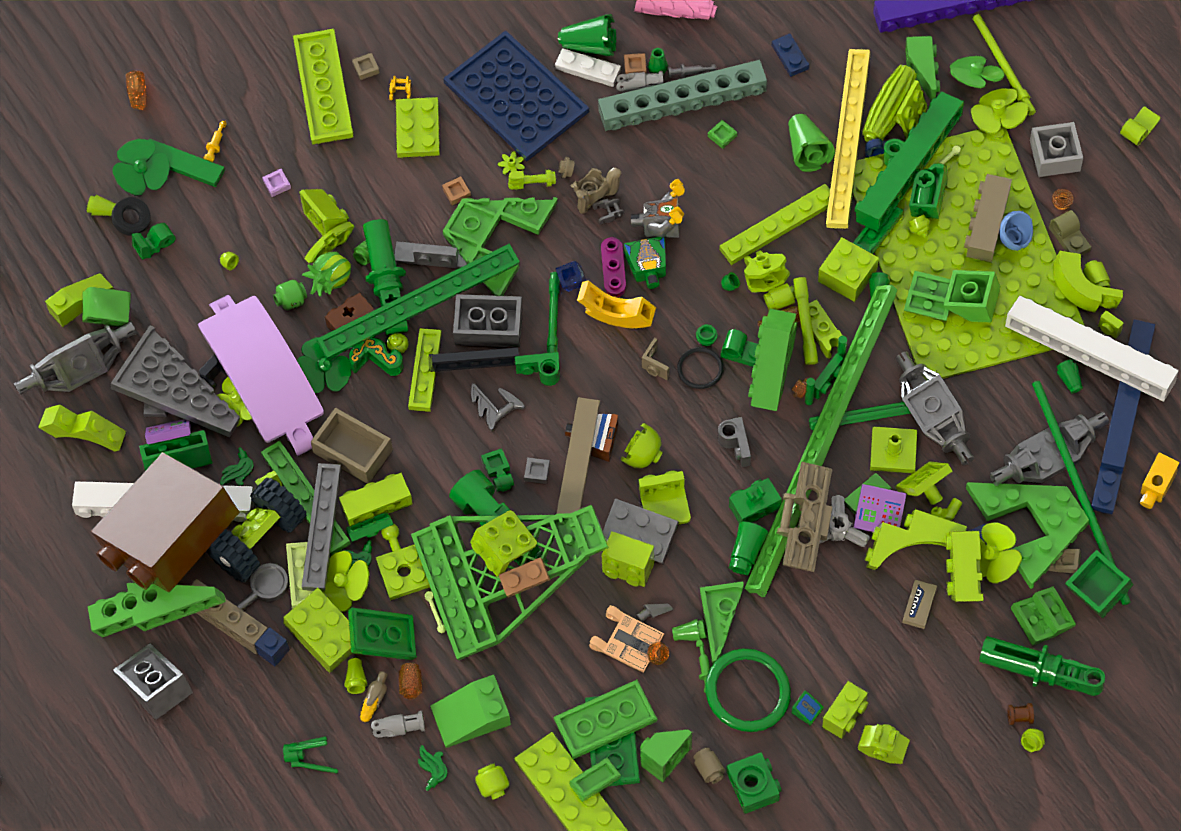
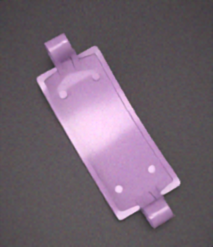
M229 295L209 304L215 315L198 324L199 329L230 378L264 441L269 443L286 434L297 456L311 450L313 436L306 423L322 416L324 411L297 360L256 296L235 304Z

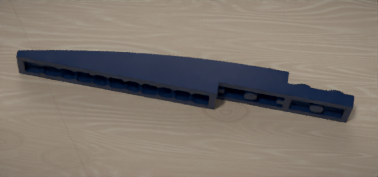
M1134 319L1128 346L1138 352L1149 355L1155 324ZM1119 381L1091 504L1093 510L1112 515L1141 393L1140 390L1122 381Z

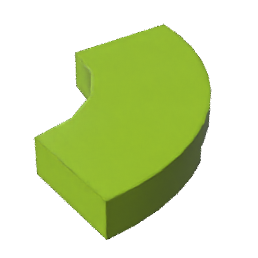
M349 221L331 229L314 244L304 259L308 263H314L321 255L331 252L335 247L345 243L354 229V225Z

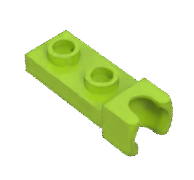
M815 300L809 303L813 336L826 358L829 359L831 358V347H838V338L843 335L836 329L819 302Z

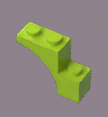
M62 405L46 408L38 427L55 438L73 437L102 445L114 452L120 450L126 434L124 429L93 411L77 415Z

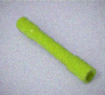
M805 277L795 278L793 282L803 336L805 364L813 365L819 362L813 336L807 281Z

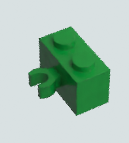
M769 478L763 481L757 480L749 488L737 490L729 497V507L738 522L753 523L779 510L782 503L780 495Z

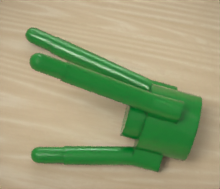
M327 737L284 744V761L291 762V767H304L338 773V769L300 762V759H304V749L327 745Z

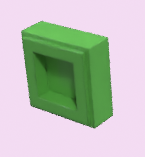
M721 120L708 132V137L723 149L737 137V131Z

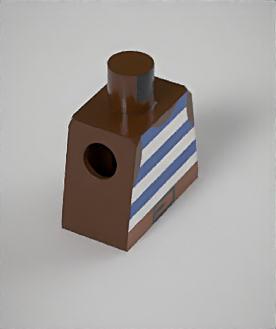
M598 414L591 456L610 462L619 425L618 415ZM567 423L565 436L571 437L573 424Z

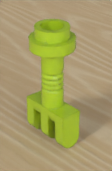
M546 170L545 174L524 176L523 171L510 172L508 187L511 190L523 189L524 184L546 183L547 187H550L552 184H556L555 171Z

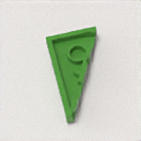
M743 582L700 588L712 664L721 656L744 588Z

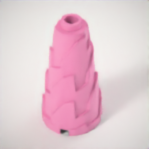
M637 0L634 11L677 18L709 20L710 17L714 18L717 6L713 5L714 1Z

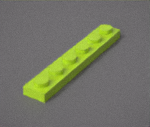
M826 184L820 186L721 244L719 250L731 265L735 264L828 209L829 187Z

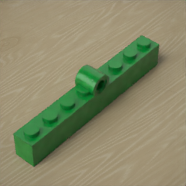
M941 91L937 98L932 99L928 111L922 113L917 126L911 128L905 142L899 139H890L885 143L883 161L887 167L884 171L879 172L875 184L869 186L865 198L857 203L855 207L856 222L877 232L880 231L913 185L916 174L926 167L963 115L964 101Z

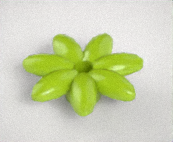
M515 151L511 153L510 157L502 154L504 161L498 163L499 167H505L503 174H507L510 170L513 172L517 171V169H525L520 164L524 158H516Z

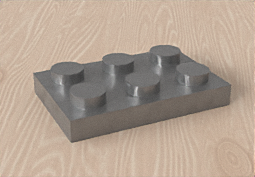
M615 499L603 533L606 541L611 531L653 545L654 561L663 564L679 522Z

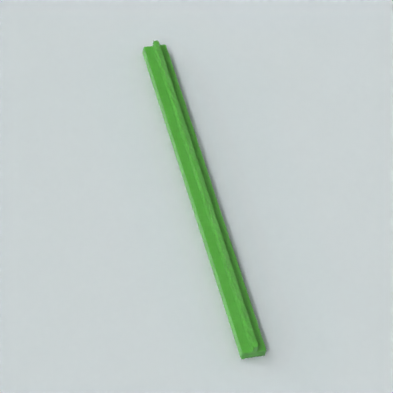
M893 285L876 287L786 493H796L801 462L818 466L823 465L847 406H849L850 399H852L853 392H855L895 300L897 289ZM807 490V491H806V497H807V498H808V496H809L811 490ZM785 500L782 501L744 588L750 593H757L760 597L766 596L786 549L788 537L777 534V529L781 525ZM793 504L789 528L796 527L800 518L799 504Z

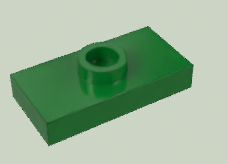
M385 511L351 525L346 530L351 541H355L365 536H375L379 533V530L394 524L388 512Z

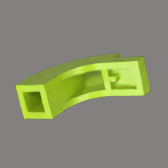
M1059 251L1053 263V271L1056 284L1062 294L1074 305L1095 313L1099 306L1107 309H1116L1123 298V290L1100 287L1091 283L1082 273L1081 254Z

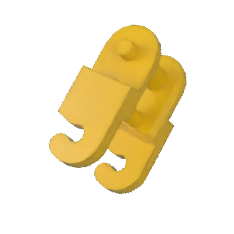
M396 76L391 79L393 83H390L389 99L393 100V93L396 90H406L408 94L407 99H411V80H409V76L406 79H396ZM396 83H406V86L396 87Z

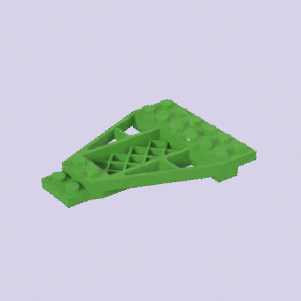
M592 505L572 513L516 515L521 522L538 521L526 527L531 534L534 533L533 537L536 540L541 530L551 533L547 545L537 542V545L545 548L541 556L543 562L549 551L559 554L555 566L547 563L544 564L546 567L551 568V570L547 571L550 579L557 576L560 577L527 609L523 603L521 592L516 594L522 614L499 635H497L488 606L507 597L504 589L497 592L501 580L499 577L488 574L489 569L487 566L484 571L473 568L480 555L473 549L466 551L457 524L460 522H490L499 516L450 515L430 523V526L411 534L457 660L500 644L589 559V556L609 548ZM554 538H556L560 551L550 548ZM532 550L526 552V554L521 555L522 557H524L521 565L526 564L528 559L532 561L536 560L535 558L530 557ZM562 559H564L565 564L560 566ZM508 565L507 568L514 569L515 567ZM474 571L482 574L479 582L477 581ZM486 576L496 580L491 592L481 589ZM482 592L488 594V596L483 597Z

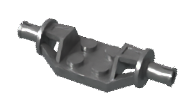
M128 322L114 331L108 325H105V329L88 333L50 353L35 366L33 364L30 365L31 375L15 382L16 389L20 395L36 386L41 387L43 392L47 390L70 392L106 373L117 354L122 351L120 342L137 334L133 324ZM112 343L113 346L103 356L101 349ZM52 375H55L58 379L55 381L43 382L44 378H47Z
M902 352L901 354L905 361H903L900 355L895 360L904 371L899 378V382L902 384V399L925 436L940 445L943 452L949 453L954 451L963 466L968 464L964 458L965 455L971 463L974 460V456L965 445L970 439V434L966 431L964 413L940 374L928 369L925 364L915 365L908 352Z
M1100 412L1089 420L1079 414L1075 419L1058 423L1074 465L1079 463L1090 443L1096 440L1094 431L1109 424V419L1105 416L1104 412ZM1050 427L1018 444L1010 454L1004 456L1005 466L991 472L989 476L992 482L995 480L993 483L995 486L1011 477L1017 483L1022 481L1043 483L1066 470ZM1083 437L1084 440L1078 444V440ZM1029 467L1031 471L1022 472L1021 469Z

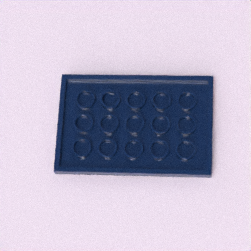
M506 30L443 78L444 84L526 161L530 160L589 113V107Z

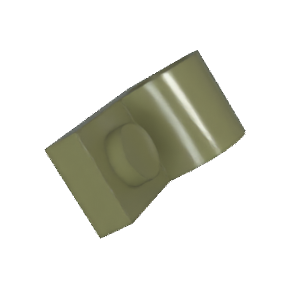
M1072 210L1051 220L1049 229L1066 252L1078 253L1082 256L1091 251V245L1079 230V219Z

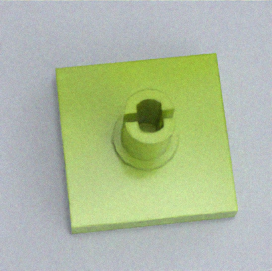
M873 427L870 470L914 473L917 430Z
M928 462L895 487L898 492L907 493L906 495L919 496L924 492L930 504L934 505L943 499L935 483L951 473L952 469L946 463Z

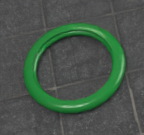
M745 648L732 650L718 658L708 671L705 683L708 704L713 713L731 728L744 732L763 731L780 721L788 710L791 700V687L788 676L783 667L764 652ZM744 659L754 660L767 666L774 673L779 684L780 697L777 706L768 716L760 720L745 721L735 718L722 707L717 695V681L723 669L735 661Z

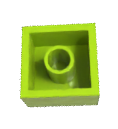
M841 237L819 268L818 282L855 302L869 283L871 274L877 271L879 257Z
M611 531L607 540L609 548L602 552L603 573L612 579L620 578L626 580L632 586L640 585L645 587L654 566V546Z

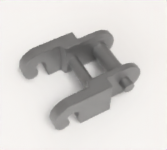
M605 199L593 204L594 210L599 206L600 209H607L609 214L601 217L598 220L599 224H603V221L606 223L613 222L615 218L621 217L624 214V210H620L618 206L620 203L619 199H612L610 201ZM614 206L616 211L611 212L610 207Z

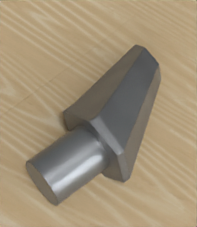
M669 604L643 605L644 610L636 616L643 622L649 616L654 618L674 609Z

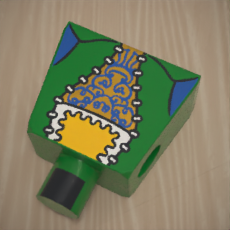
M656 237L624 243V255L635 281H646L647 288L649 289L659 287V278L666 276L665 238Z

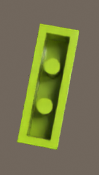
M402 473L388 475L384 480L368 483L361 489L348 491L339 497L341 508L349 526L385 511L389 514L413 504Z

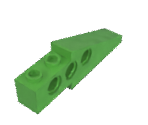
M127 583L128 592H120L110 599L98 600L96 604L88 606L92 632L103 638L133 626L146 631L226 601L224 593L215 587L176 585L168 593L155 584H152L145 590L136 583Z

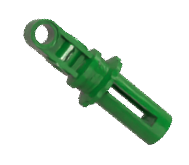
M376 219L363 225L372 272L365 279L369 284H374V295L379 297L382 307L388 304V301H394L401 297L400 292L404 290L400 279L406 275V270L396 266L388 221ZM407 320L386 330L385 334L391 335L408 332Z
M990 636L985 638L979 662L1028 676L1031 679L1034 678V687H1037L1040 681H1044L1053 687L1054 685H1059L1063 688L1076 690L1091 696L1099 695L1104 689L1105 674L1101 669L1084 665L1074 660L1064 659L1059 654L1057 656L1049 654L1048 645H1044L1041 652ZM1090 679H1096V680H1098L1100 683H1098V684H1091V683L1089 682V680H1090Z

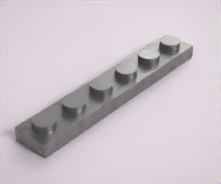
M318 463L302 590L314 591L316 588H319L325 592L341 465Z

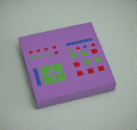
M183 419L147 427L145 433L147 444L190 435V421Z
M862 484L853 527L857 530L873 533L875 526L879 527L884 522L900 528L907 493Z

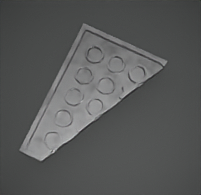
M149 326L111 382V389L230 437L239 424L240 416L214 393V389L203 378L199 377L195 369H191L184 362L185 359L175 348L169 345L165 338L162 339L156 333L153 326Z

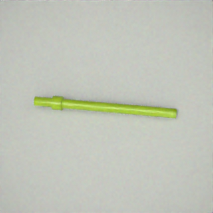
M975 15L973 20L1011 86L1017 91L1018 102H1024L1028 105L1029 116L1035 114L1036 110L1030 101V95L1027 90L1022 88L981 15Z

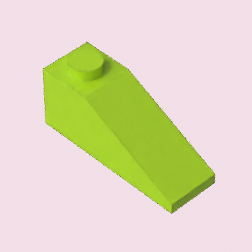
M101 273L64 287L45 301L49 313L62 327L83 313V291L88 287L114 289Z

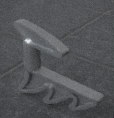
M472 384V403L475 404L478 399L480 418H483V414L487 410V424L491 432L494 431L496 423L514 409H525L524 404L508 391L499 388V394L507 404L498 410L475 384Z

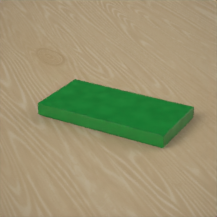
M597 697L585 698V703ZM635 732L590 752L592 767L608 758L621 774L620 779L609 786L640 783Z

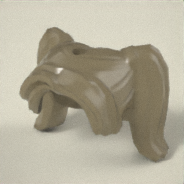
M592 168L584 178L570 185L579 198L578 210L580 214L586 213L592 204L604 196L617 193L620 185V169L612 168L604 178L600 170Z

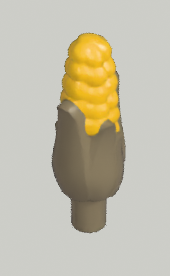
M380 671L376 681L371 682L368 687L360 719L363 722H368L372 718L387 691V686L384 683L388 675L385 672Z

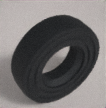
M124 198L117 202L112 210V223L124 235L132 236L134 233H142L150 223V210L138 198ZM128 209L135 210L139 215V221L135 224L127 223L123 218L124 211Z

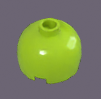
M646 423L641 425L644 428L642 432L637 430L625 449V452L628 453L627 457L624 458L622 456L621 458L622 462L634 468H645L652 462L657 463L663 453L660 451L661 438L658 432Z

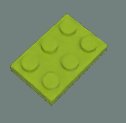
M438 97L396 99L398 158L440 156Z

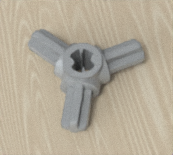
M840 495L832 496L831 506L833 507L827 540L844 541L848 539L861 547H865L869 541V535L852 527L853 523L848 520V515L845 514L844 497Z

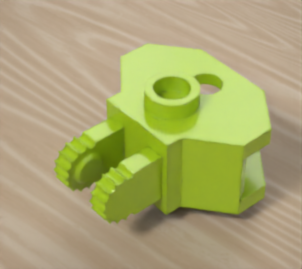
M760 250L756 252L755 258L752 259L749 256L744 258L747 266L744 274L748 289L751 292L771 290L784 284L790 276V272L785 267L787 260L783 254H768Z
M877 724V726L865 725L858 750L867 756L888 763L902 764L910 740L900 734V731H897L893 726L887 724Z

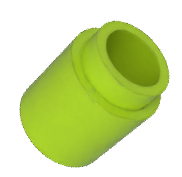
M1093 260L1085 264L1082 272L1087 280L1100 287H1111L1109 276L1102 262Z
M788 283L768 290V293L763 295L769 310H779L794 304V299L796 298L793 285L789 287Z

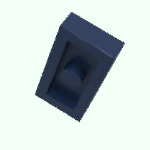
M791 33L772 41V47L790 77L809 70V63Z

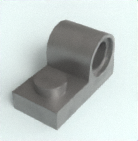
M742 417L723 421L718 427L719 444L724 448H734L735 458L740 460L742 467L750 466L751 454ZM730 432V433H733L734 435H732V436H725L724 433Z

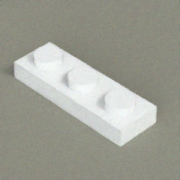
M562 48L556 61L555 69L614 87L616 77L620 74L621 66Z

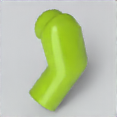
M953 498L947 508L934 507L931 510V515L949 521L953 520L962 506V502Z

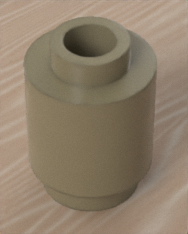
M704 748L694 755V764L706 783L711 782L715 784L723 779L725 769L714 751H711L710 748Z

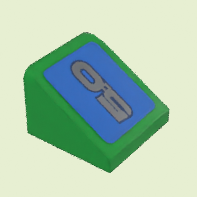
M804 691L793 705L792 714L811 726L824 707L811 694Z

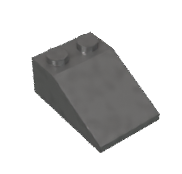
M151 644L145 646L113 670L143 708L156 720L193 693L183 673Z

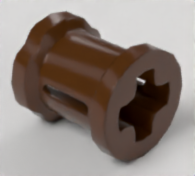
M1028 703L1027 706H1013L1012 704L1007 706L1009 725H1014V723L1018 722L1033 724L1034 711L1032 703Z

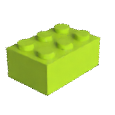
M316 588L283 617L284 625L329 673L352 654L349 620L319 588Z

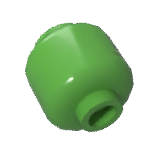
M290 280L277 285L276 294H273V298L277 306H281L285 311H289L302 306L307 298V293L301 282L298 283L296 280Z

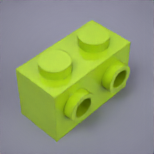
M848 681L823 717L822 727L842 739L846 732L850 733L855 726V719L858 714H863L869 704L867 702L868 693Z

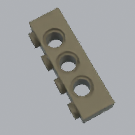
M196 579L191 586L206 585ZM225 599L226 602L196 612V614L256 655L258 654L255 643L268 628L230 601Z

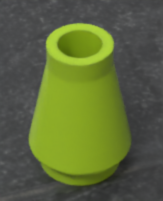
M98 195L90 196L87 212L96 216H112V210L116 204Z
M352 658L348 661L344 685L351 694H360L365 691L367 686L362 661L358 658Z

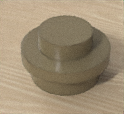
M565 157L564 161H560L558 172L562 173V178L572 176L574 161L570 160L569 157Z

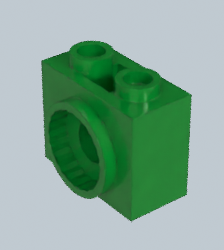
M762 752L727 765L728 778L744 814L778 802L780 792H782L779 781L773 779L770 773L773 771L768 758L764 759ZM751 780L756 782L757 785L750 788L745 785V782Z

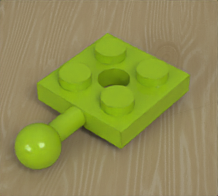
M395 524L382 529V536L389 541L392 552L376 557V561L389 599L393 600L429 588L430 585L415 545L401 549L397 539L399 528ZM407 567L411 572L408 576L402 577L398 574L399 569Z

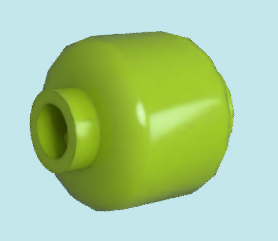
M494 763L478 770V775L475 777L481 795L483 797L491 796L492 800L505 795L504 790L509 787V781L503 768L495 766Z

